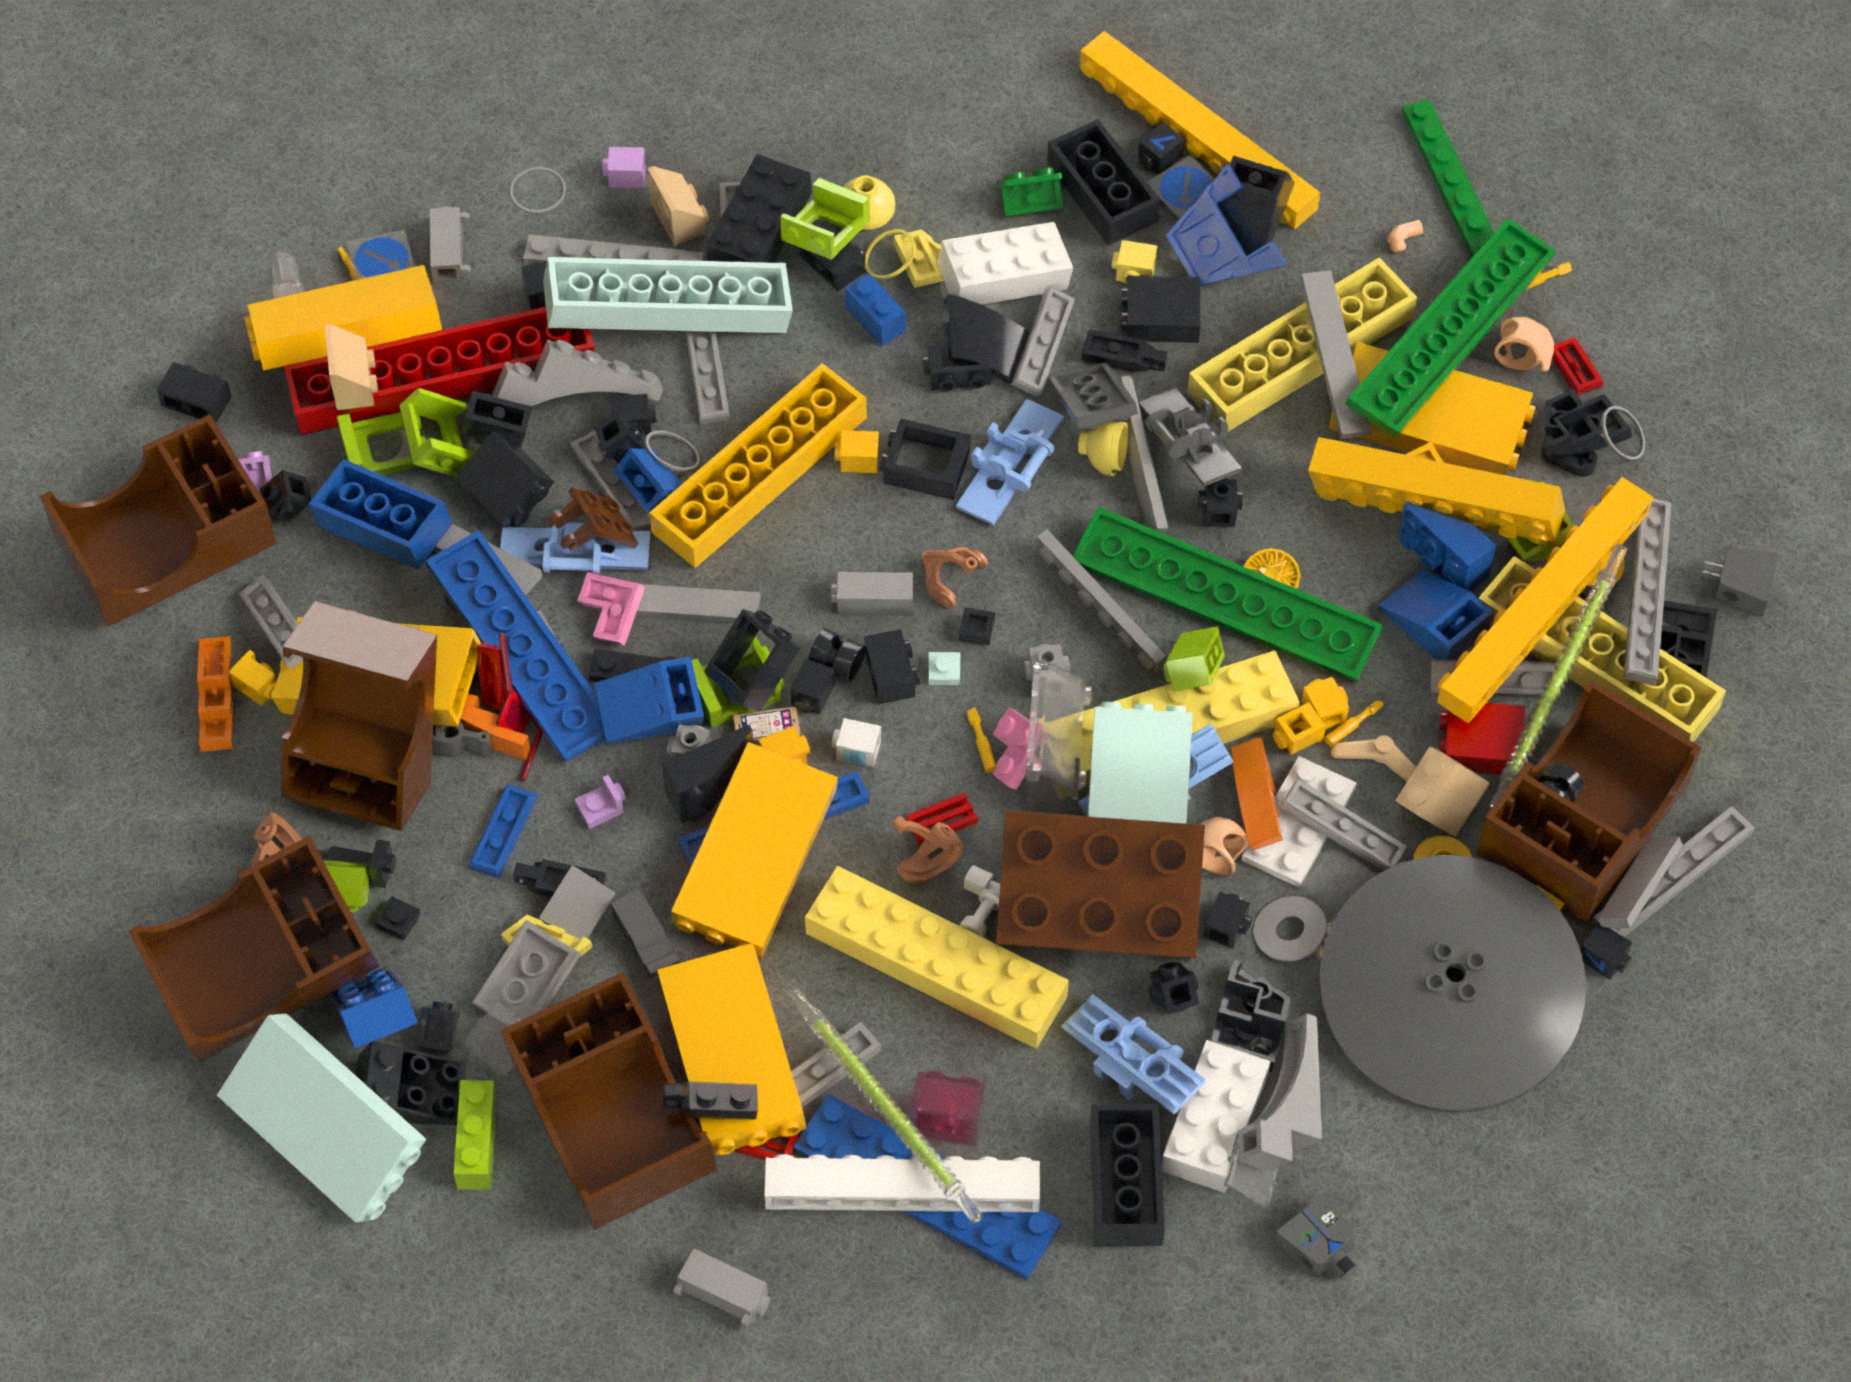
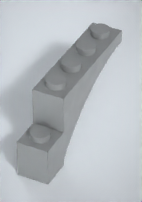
M547 340L534 372L525 364L505 362L492 396L528 406H534L557 397L587 392H620L633 395L647 393L649 399L659 401L663 388L658 376L652 372L642 370L640 373L630 369L624 362L614 360L612 363L602 359L599 354L593 351L586 350L585 353L578 351L565 341L557 340V342Z
M1305 1014L1285 1024L1284 1053L1278 1081L1261 1115L1252 1124L1238 1130L1239 1162L1271 1172L1293 1161V1148L1302 1150L1322 1140L1317 1017Z

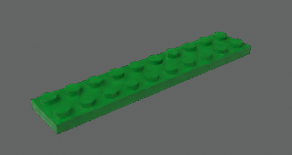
M1507 218L1352 392L1345 405L1396 439L1553 259L1556 250Z
M1098 506L1073 555L1085 570L1358 683L1383 630V624Z

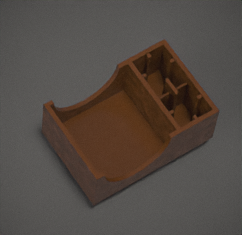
M210 414L143 446V458L134 475L120 488L102 498L85 503H67L57 499L52 491L40 496L56 541L107 627L277 544L264 499Z
M316 601L313 602L283 645V657L290 658L292 654L303 657V676L295 711L288 728L282 736V798L395 830H403L431 783L437 653L436 634L421 631L413 626H403L363 615L351 609H341Z
M1590 680L1583 689L1572 716L1550 750L1536 766L1533 767V764L1526 763L1486 815L1476 854L1486 861L1501 865L1519 874L1535 886H1540L1564 902V910L1587 923L1689 786L1702 747ZM1552 762L1565 764L1576 771L1583 779L1584 787L1573 803L1538 782L1539 777L1548 764Z
M1006 810L996 944L1188 959L1196 958L1205 825Z
M310 836L237 873L238 878L236 882L224 894L201 909L166 924L153 927L139 925L128 931L188 1048L201 1062L258 1032L268 1015H290L380 967Z
M624 972L500 1030L509 1058L594 1230L717 1171L712 1144L706 1131H701L695 1119L689 1117V1113L682 1112L679 1108H663L664 1085L676 1084L663 1055L659 1040Z

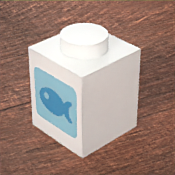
M844 718L841 729H835L832 739V748H836V760L874 768L881 744V726Z

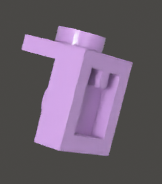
M260 451L245 453L244 459L238 460L260 493L259 489L272 479L270 458L268 455L263 456Z
M609 775L602 777L603 786L574 799L575 805L589 829L624 813L622 801L626 800L624 791L618 782L613 784Z

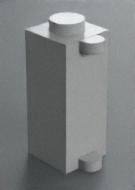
M459 207L430 209V267L433 283L463 281V277L471 274L470 266L463 265L462 224L470 222V215L466 212H460Z
M838 571L837 584H831V603H837L838 614L913 615V572Z
M696 1249L692 1250L677 1277L678 1282L673 1293L679 1296L684 1291L742 1319L740 1325L746 1328L750 1323H753L757 1315L763 1316L770 1302L766 1282Z

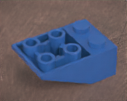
M1408 502L1404 504L1398 537L1401 544L1407 550H1413L1421 558L1423 565L1428 570H1434L1443 580L1468 591H1472L1490 577L1496 545L1474 524Z
M1424 570L1418 572L1378 605V609L1431 656L1440 660H1455L1475 643L1483 630L1489 631L1493 611L1470 591Z
M691 657L661 661L594 683L606 744L676 733L679 724L686 726H701L704 714Z
M384 968L374 970L365 975V980L355 984L352 981L329 994L354 1048L418 1023L404 986L391 970L385 971Z

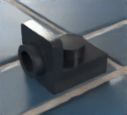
M433 1001L432 1007L423 1006L416 1046L451 1051L456 1018H460V1011L452 1010V1003Z

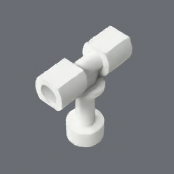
M973 865L964 879V889L979 895L981 904L975 914L964 917L959 926L984 937L987 932L986 919L992 910H998L1000 884L993 881L994 874Z

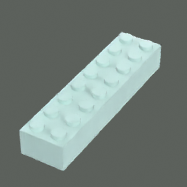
M548 257L543 278L548 328L786 333L793 312L786 263Z

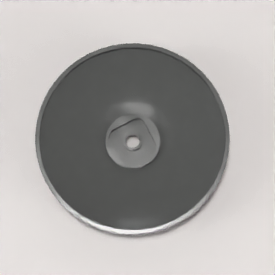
M1437 855L1413 859L1386 869L1371 878L1347 900L1331 925L1324 943L1319 970V993L1323 1015L1337 1047L1353 1068L1370 1084L1385 1094L1416 1107L1452 1113L1474 1112L1502 1106L1522 1097L1547 1079L1568 1053L1582 1020L1586 997V978L1581 951L1567 920L1557 906L1533 883L1501 865L1467 856ZM1452 967L1459 968L1464 974V979L1460 982H1452L1446 977V970Z

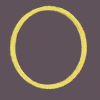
M901 229L889 230L876 237L865 253L866 271L876 279H889L903 272L915 255L916 244L913 237L907 231ZM902 233L907 235L911 240L912 250L906 263L900 269L888 275L872 273L868 267V257L874 245L890 234Z

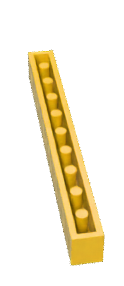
M1103 31L1081 49L1080 68L1087 77H1093L1102 84L1108 93H1114L1121 98L1129 109H1135L1141 113L1149 124L1159 126L1164 122L1185 138L1184 147L1188 149L1189 153L1193 157L1200 158L1206 162L1214 173L1219 175L1224 166L1230 165L1233 155L1287 171L1295 184L1281 217V223H1287L1293 229H1296L1318 210L1320 191L1107 32Z
M1623 477L1615 486L1610 484L1603 492L1600 499L1601 502L1597 507L1592 505L1583 517L1584 522L1579 527L1575 525L1571 528L1565 538L1566 542L1561 548L1556 546L1552 550L1545 567H1538L1530 577V584L1525 589L1522 587L1518 589L1511 600L1512 605L1507 610L1503 608L1499 611L1493 621L1492 628L1489 631L1483 630L1474 643L1475 647L1470 653L1465 651L1456 663L1457 668L1453 673L1447 672L1441 678L1437 686L1440 690L1437 703L1469 723L1649 514L1653 496Z

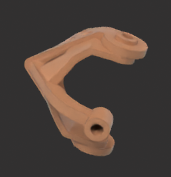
M967 547L922 552L926 588L935 601L948 609L955 607L956 596L940 582L941 565L951 561L961 565L966 573H973L977 566L984 569L988 565V560L984 554Z
M271 812L259 824L260 826L253 836L258 848L254 855L252 866L264 860L265 854L272 856L303 839L284 818L274 812ZM273 836L284 845L282 849L271 840Z
M902 816L897 817L892 822V826L900 834L905 831H911L925 838L919 850L911 857L904 859L897 867L900 876L909 883H924L949 870L963 854L964 844L954 830L942 822H937L931 831L918 823L905 821ZM940 847L943 849V851L934 858L930 859L928 857V855L937 848Z

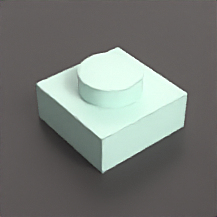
M929 652V685H960V652Z

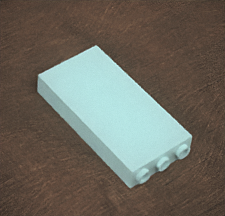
M1102 702L1101 707H1095L1088 816L1186 823L1193 713L1186 712V707L1167 706L1166 711L1153 710L1154 705L1134 704V709L1121 708V703Z
M287 1014L267 1016L217 1094L224 1103L355 1223L374 1220L383 1213L386 1207L384 1203L389 1195L400 1187L403 1182V1174L409 1166L417 1161L421 1154L420 1148L426 1141V1138Z

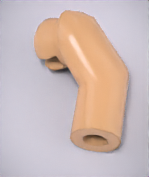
M1416 220L1393 228L1387 237V243H1390V250L1393 253L1406 249L1404 239L1423 234L1421 221Z

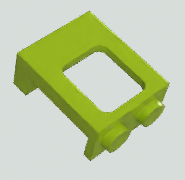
M819 178L813 184V199L795 217L786 214L781 216V240L832 260L870 221L869 197ZM818 219L827 220L829 223L843 228V230L834 238V233L814 226L812 223Z
M418 388L400 404L414 465L453 477L458 475L475 453V451L462 447L456 417L467 408L466 403ZM416 415L435 420L440 426L443 441L429 438L423 443Z
M401 412L351 423L349 414L337 416L339 432L347 461L382 476L421 467L413 464L412 456L376 463L372 459L367 441L368 438L378 434L405 429ZM416 415L418 428L422 429L420 417ZM421 436L423 443L426 442L425 436Z
M755 637L751 643V648L746 651L734 671L750 665H755L760 670L770 654L766 646L761 647L757 637ZM698 658L692 660L702 709L711 728L733 720V715L757 711L743 707L740 704H729L721 687L705 674L704 670L707 665L701 666ZM783 679L780 680L763 708L782 701L781 689L785 688Z

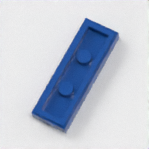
M509 784L506 785L469 863L470 869L497 878L501 877L537 800L536 793Z

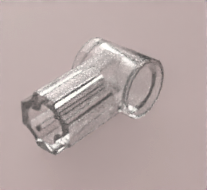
M288 252L278 253L276 257L271 259L272 276L275 284L272 285L274 299L304 292L303 282L299 276L296 255H291Z

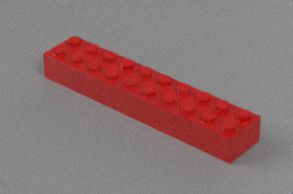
M546 307L367 347L368 350L373 349L376 368H370L371 375L376 374L378 393H373L374 406L337 410L329 376L328 356L286 365L284 370L300 435L339 427L337 416L349 414L351 423L400 413V404L418 388L454 400L470 397L472 391L482 394L492 392L505 362L525 364L534 372L547 340L557 342V340L565 341L571 344L574 349L584 353L586 350L595 352L589 329L548 328Z

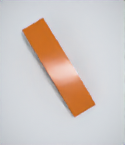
M231 636L199 639L197 683L199 688L198 714L200 719L199 745L201 752L233 749V685L229 675V671L232 669Z
M468 694L460 718L464 730L477 733L486 731L491 734L494 750L526 761L530 752L528 735L497 726L496 721L499 715L480 709L478 696Z
M1258 737L1231 747L1237 794L1249 846L1254 851L1283 841L1278 821L1280 815L1274 796L1276 795V790L1262 738Z

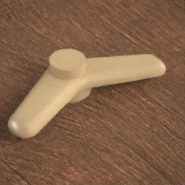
M1385 735L1379 736L1377 739L1336 743L1331 749V756L1336 759H1374L1376 762L1384 763L1406 782L1416 769L1413 763L1394 744L1392 738Z

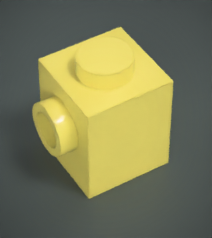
M1122 240L1120 252L1114 251L1112 269L1117 270L1116 281H1122L1128 285V276H1153L1156 265L1157 246Z

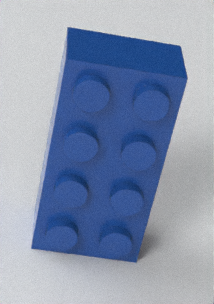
M345 459L340 462L309 503L317 526L417 570L452 525L445 502Z

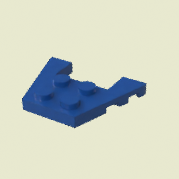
M1229 164L1222 168L1217 178L1206 187L1200 198L1193 206L1189 207L1166 235L1189 276L1200 277V286L1288 265L1273 240L1246 256L1218 207L1220 202L1243 189L1242 184Z

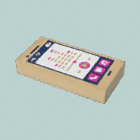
M796 706L733 715L735 731L748 725L751 726L753 730V743L755 745H759V739L792 726L795 727L798 735L801 736Z

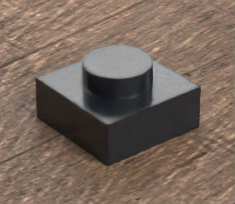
M965 607L959 630V640L990 645L996 612Z
M391 896L375 924L377 928L405 940L421 912L419 908Z

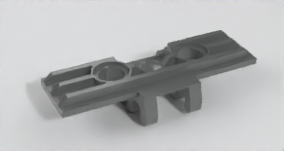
M1177 388L1138 402L1139 407L1147 416L1145 426L1148 430L1156 433L1167 447L1166 451L1171 458L1176 459L1180 457L1203 486L1242 472V467L1221 443L1227 440L1228 424L1223 417H1219L1217 419L1218 425L1216 426L1212 421L1213 406L1208 399H1204L1201 402L1202 409L1198 413H1196L1195 408L1187 402ZM1201 452L1211 453L1207 456H1197Z

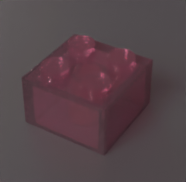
M918 1071L910 1107V1129L916 1136L977 1146L984 1112L985 1083L967 1076L954 1078L945 1076L938 1071H927L926 1073Z

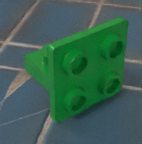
M1053 168L1034 170L1032 171L1033 177L1025 178L1024 172L1003 175L1004 181H998L997 187H1000L1004 217L1062 209L1063 202L1059 180L1062 179V174H1054Z

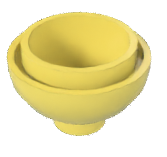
M864 175L849 181L843 186L846 189L869 197L870 221L861 230L877 229L885 225L892 218L895 212V198L889 186L881 180Z
M1109 421L1101 423L1097 428L1082 430L1078 443L1079 454L1087 455L1093 467L1100 473L1114 477L1117 471L1123 469L1129 439L1128 424L1123 421Z

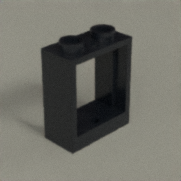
M900 418L897 429H891L889 435L888 454L883 453L881 457L879 471L883 472V483L954 500L971 452V435ZM904 440L952 450L953 452L945 475L896 464Z
M742 609L704 672L738 704L761 711L797 655L800 647L791 640L792 634L772 624L773 618L769 614L759 609L756 612ZM760 630L775 643V646L749 685L734 670Z

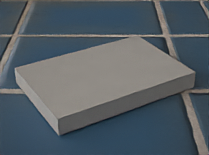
M525 920L472 1004L507 1026L515 1024L548 1007L581 954Z

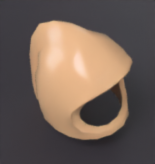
M1512 317L1502 322V340L1495 347V356L1499 363L1515 370H1530L1540 364L1542 371H1548L1554 352V341L1549 330L1528 317ZM1514 343L1527 345L1528 351L1525 357L1514 360L1511 353V345ZM1502 345L1505 346V349L1507 351V354L1505 356H1502L1499 353V349Z
M1222 817L1207 819L1200 823L1205 825L1202 869L1220 876H1231L1235 872L1234 861L1248 846L1247 834L1243 828L1230 819ZM1215 852H1219L1222 856L1215 857Z

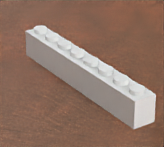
M781 1154L776 1155L774 1158H766L765 1205L766 1209L1039 1212L1040 1161H1032L1027 1157H1017L1012 1161L998 1160L994 1157L964 1160L957 1156L936 1160L941 1170L945 1172L947 1178L952 1183V1187H949L922 1156H914L910 1159H896L892 1156L862 1159L856 1155H847L842 1157V1159H829L823 1155L794 1158L790 1155Z

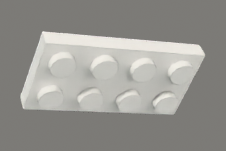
M1298 756L1275 797L1280 815L1278 821L1283 841L1254 851L1248 844L1241 861L1300 888L1328 837L1279 807L1293 782L1298 778L1345 807L1356 788V782Z

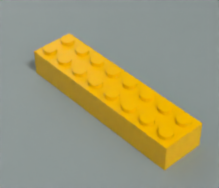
M822 363L650 511L651 533L694 568L698 567L834 448L835 442L841 441L842 430L853 431L867 419L866 397Z
M1318 437L1308 469L1316 493L1326 500L1335 501L1337 498L1348 500L1352 505L1358 507H1366V505L1376 506L1387 513L1403 512V506L1408 502L1474 524L1482 532L1486 530L1495 531L1499 535L1511 539L1516 538V536L1528 538L1532 543L1546 545L1547 543L1556 544L1566 511L1559 486Z

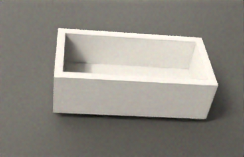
M1054 222L942 240L937 261L949 294L963 297L981 305L1044 294L1048 286L1059 291L1068 289L1073 271L1072 263Z
M1206 1040L1195 1072L1202 1076L1206 1083L1180 1109L1163 1154L1162 1172L1223 1193L1226 1192L1239 1157L1238 1130L1251 1124L1268 1077L1270 1061Z

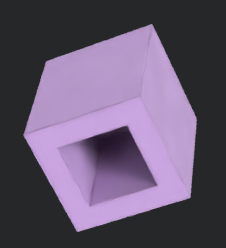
M609 147L608 159H603L602 167L603 176H608L609 187L644 188L646 160L643 147Z

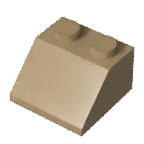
M654 166L647 168L651 204L673 245L676 246L707 234L706 222H709V216L705 207L698 205L696 201L697 194L693 185H687L682 174Z
M331 324L324 325L329 376L337 410L374 406L373 393H378L376 374L371 375L370 368H376L373 349H367L364 337Z
M1430 746L1395 801L1424 820L1457 837L1489 787L1490 782L1440 750Z

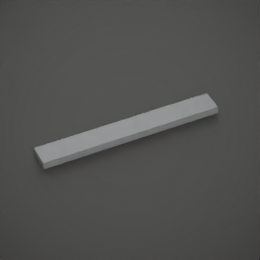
M1654 498L1649 514L1636 528L1623 679L1655 686L1658 679L1672 506L1671 502Z

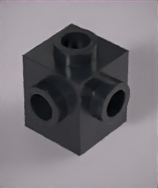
M620 412L594 427L601 452L607 459L612 458L618 464L630 448L646 449L642 440L645 435L640 425L636 421L632 423Z
M285 470L280 471L259 489L260 495L267 505L269 516L280 520H292L309 506L311 501L307 478Z
M1225 478L1204 486V490H1199L1198 509H1203L1204 526L1235 527L1238 510H1242L1243 492L1237 491V479Z
M1180 962L1164 963L1158 967V970L1149 972L1152 984L1148 985V991L1154 1004L1158 1003L1168 1014L1180 1012L1199 1004L1196 992L1198 990L1196 976L1193 971L1187 970Z

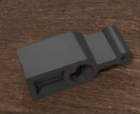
M460 721L458 727L433 725L432 754L457 757L466 750L480 753L483 757L492 756L494 748L490 733L486 731L477 733L464 730V726Z
M640 888L611 902L612 916L634 953L639 956L651 978L658 975V969L680 963L677 953L668 941L661 923Z

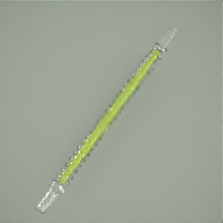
M1616 545L1605 569L1599 571L1596 577L1597 582L1593 583L1594 589L1590 590V596L1586 598L1587 604L1582 606L1583 611L1579 612V618L1575 620L1576 626L1572 627V633L1568 635L1569 641L1564 643L1565 648L1561 649V655L1557 657L1558 663L1554 664V670L1550 672L1551 678H1548L1546 680L1547 685L1543 686L1542 690L1544 693L1539 694L1540 700L1535 702L1537 708L1532 709L1533 715L1528 717L1529 723H1526L1524 725L1525 730L1521 731L1520 735L1522 738L1517 739L1518 745L1513 747L1514 753L1509 756L1511 761L1506 762L1507 768H1504L1499 776L1501 782L1489 805L1490 809L1493 808L1523 769V766L1526 765L1528 762L1526 758L1532 756L1531 751L1535 750L1536 747L1534 743H1538V736L1543 734L1541 728L1546 727L1545 721L1550 719L1549 713L1554 711L1553 706L1558 702L1556 698L1561 697L1560 691L1565 688L1563 683H1567V676L1572 674L1570 668L1575 667L1574 661L1579 659L1578 654L1582 653V646L1586 645L1585 639L1590 637L1589 631H1592L1594 628L1592 624L1597 622L1596 617L1601 614L1599 609L1604 608L1603 602L1608 600L1607 595L1611 593V588L1614 587L1617 581L1616 573L1626 555V547Z
M800 989L792 990L789 998L805 1016L804 1022L818 1036L819 1041L823 1042V1046L828 1048V1052L833 1054V1058L838 1060V1064L843 1067V1070L849 1073V1078L854 1080V1084L859 1086L861 1092H864V1096L875 1106V1110L880 1111V1116L885 1118L887 1124H890V1128L895 1131L897 1137H901V1142L906 1144V1148L911 1150V1154L914 1157H917L918 1163H922V1168L927 1170L928 1175L933 1177L935 1183H938L939 1189L943 1190L944 1195L949 1201L957 1203L972 1223L980 1221L983 1217L982 1212L965 1193L966 1187L957 1179L954 1173H951V1168L946 1166L944 1160H940V1155L935 1153V1149L930 1147V1143L927 1140H924V1135L920 1134L919 1129L914 1127V1123L908 1120L906 1114H903L902 1108H899L897 1102L893 1101L892 1096L887 1094V1090L882 1088V1084L877 1082V1078L867 1069L866 1064L861 1063V1058L857 1057L856 1052L851 1050V1046L846 1044V1040L841 1038V1034L836 1031L835 1026L831 1025L830 1020L826 1019L821 1009L814 1008Z

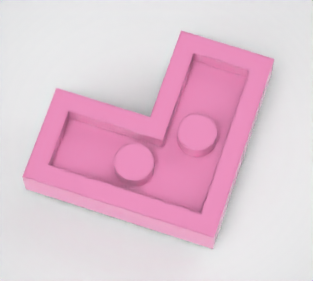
M587 572L577 601L585 606L602 609L593 637L601 641L625 646L645 587L638 583Z
M1008 707L993 733L995 737L1008 747L1003 756L998 760L992 774L1008 787L1017 790L1049 735L1018 711Z

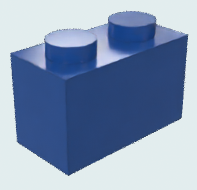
M869 273L845 287V308L881 346L906 332L905 311Z
M630 448L614 470L616 475L648 513L682 485L673 472L654 460L646 449ZM651 449L654 452V454L657 457H659L658 454L654 451V449Z

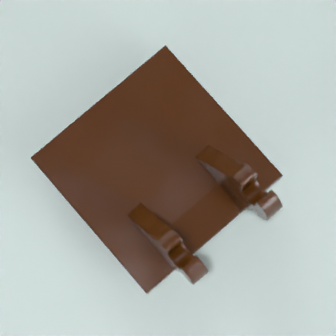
M571 487L568 492L573 500L561 511L553 513L548 519L549 525L552 527L555 524L558 529L579 516L586 515L588 521L573 534L565 536L561 541L563 548L566 549L568 547L570 551L596 536L634 548L639 544L632 533V526L624 520L619 512L620 507L618 503L610 497L595 495L589 490L583 491Z

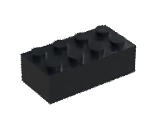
M1099 119L1048 142V166L1053 168L1054 174H1062V179H1059L1108 246L1159 222L1160 199Z
M756 154L706 244L708 261L774 263L785 241L781 240V216L786 214L795 217L805 207L812 194L810 172Z
M1091 1104L1090 1146L1094 1247L1163 1246L1165 1221L1159 1104Z

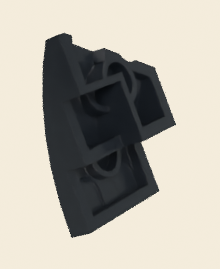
M946 295L944 304L948 305L949 322L946 323V334L949 339L947 345L948 359L958 366L991 364L994 375L1005 383H1012L1030 332L1006 316L986 306L956 295Z
M1571 389L1545 401L1546 419L1544 420L1545 442H1543V447L1546 454H1577L1608 447L1609 445L1605 440L1601 427L1604 411L1613 406L1607 396L1602 394L1583 403L1575 391ZM1610 410L1606 416V430L1614 445L1631 438L1632 432L1617 410Z
M1664 600L1662 622L1671 626L1662 624L1660 649L1707 678L1718 609Z
M1233 959L1211 1042L1270 1061L1269 1071H1272L1291 998L1281 990L1273 988L1261 976L1256 979L1242 969L1240 961ZM1261 1037L1273 1040L1271 1047L1265 1045ZM1259 1044L1265 1045L1266 1048L1268 1049V1051H1266V1050H1264V1049H1262V1048H1260V1047H1258V1046H1256V1045H1259Z

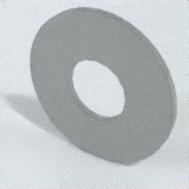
M1297 896L1283 897L1268 904L1258 914L1254 924V938L1258 948L1266 956L1284 962L1297 961L1311 955L1320 947L1326 936L1327 922L1323 911L1313 901ZM1288 917H1296L1304 923V931L1301 936L1291 941L1279 938L1276 934L1279 922Z

